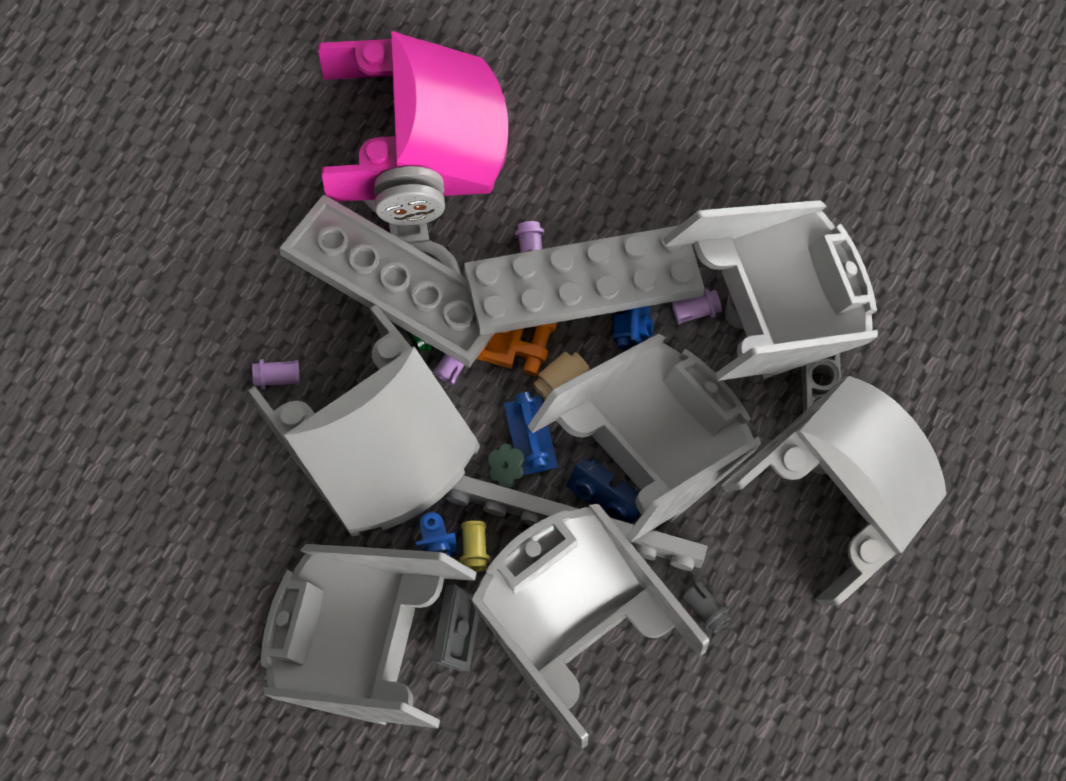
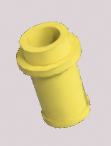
M466 521L461 524L463 556L460 557V563L475 572H483L487 570V564L490 563V556L486 554V524L483 521Z

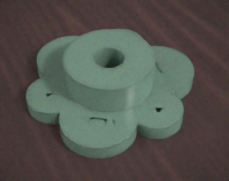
M502 444L499 450L492 451L488 458V463L492 468L490 470V478L493 481H498L502 487L511 488L515 483V479H520L523 476V468L521 467L524 461L523 452L517 448L512 449L510 444Z

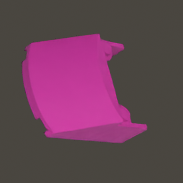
M391 31L392 39L324 42L318 44L324 80L393 76L396 136L376 137L364 142L359 152V165L322 167L325 196L336 202L375 200L374 182L376 178L387 170L402 166L425 167L439 173L444 181V196L491 193L494 188V182L500 170L503 169L506 159L508 115L504 95L498 80L483 58Z

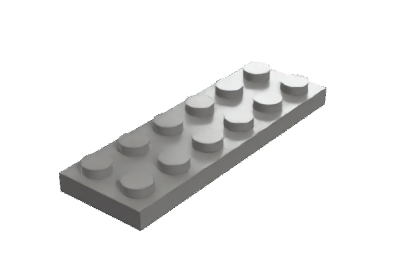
M324 194L280 247V254L284 258L368 308L377 304L390 321L469 368L494 336V334L479 335L466 277Z
M672 226L464 263V272L479 335L495 334L701 297L704 294L705 288L692 244L666 246L663 238L678 227Z

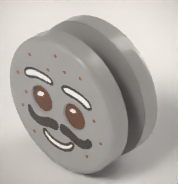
M419 166L396 167L381 173L374 182V193L376 196L375 212L386 222L397 225L424 224L437 219L445 210L443 178L439 173L429 168Z

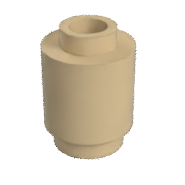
M564 351L537 375L539 379L533 383V387L546 400L553 389L589 371L590 367L578 353L575 352L570 355Z

